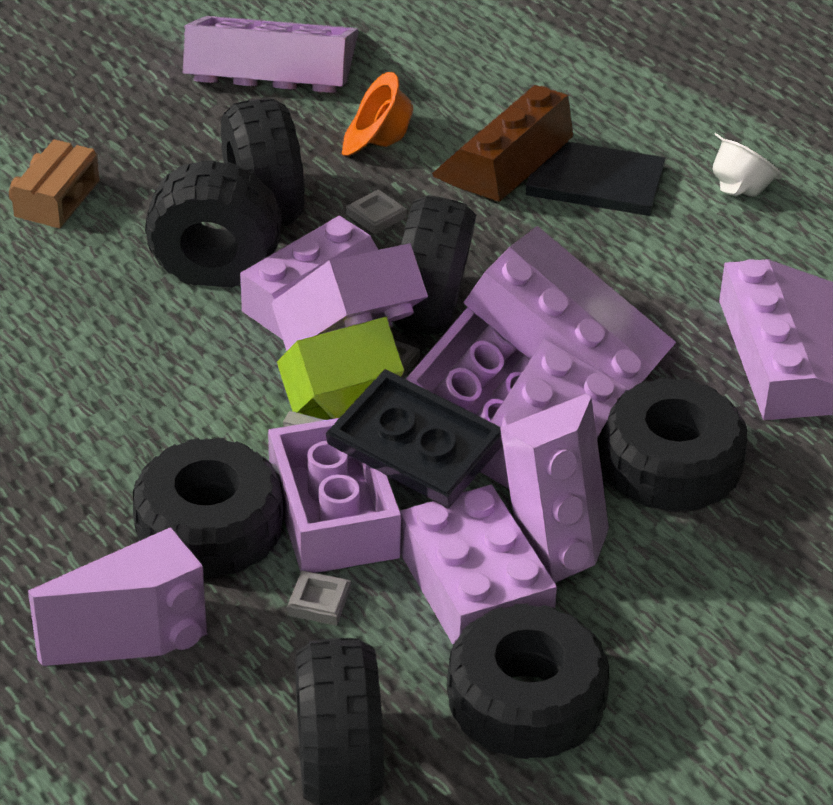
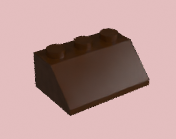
M534 85L432 173L433 177L454 187L500 202L574 137L568 94L554 91L544 86Z

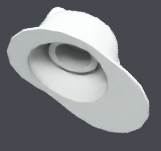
M714 133V135L722 140V144L713 164V172L720 180V189L725 194L733 196L744 194L756 197L774 179L782 178V173L755 151L737 142L725 140L717 133Z

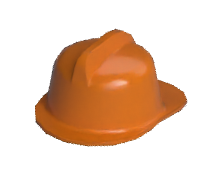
M386 72L379 76L365 93L358 112L345 133L342 148L343 156H351L357 153L368 143L387 147L399 141L405 135L413 113V104L399 89V78L394 72Z

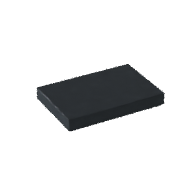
M568 141L529 176L526 185V196L651 216L665 168L666 157Z
M386 369L381 372L326 432L328 445L447 508L455 502L503 446L500 426Z

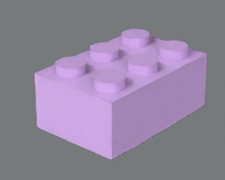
M411 243L329 260L272 301L271 304L286 351H288L298 340L387 317L391 328L393 326L392 321L412 315L414 313L412 307L427 298L428 295Z
M544 339L490 422L504 427L583 394H588L592 397L596 435L598 438L608 420L611 408L627 387ZM502 446L480 472L509 489Z
M339 418L268 429L269 462L272 463V467L279 474L282 482L284 521L300 572L318 573L400 558L401 514L387 475L327 444L326 432Z
M492 484L463 492L449 508L436 501L400 510V554L452 644L459 638L466 626L479 617H483L484 614L491 610L525 603L531 606L546 605L555 608L556 584Z

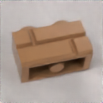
M54 139L42 153H36L31 160L30 167L22 177L16 176L11 182L9 198L13 203L14 217L61 228L100 181L98 158L95 150L79 145L73 147L71 143Z

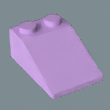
M171 527L28 590L37 659L42 666L162 656L174 649H188L195 645L200 637L207 634L203 566Z

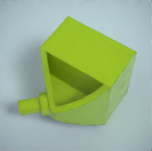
M387 317L298 340L277 361L292 411L323 420L340 418L384 369L400 377L404 372Z

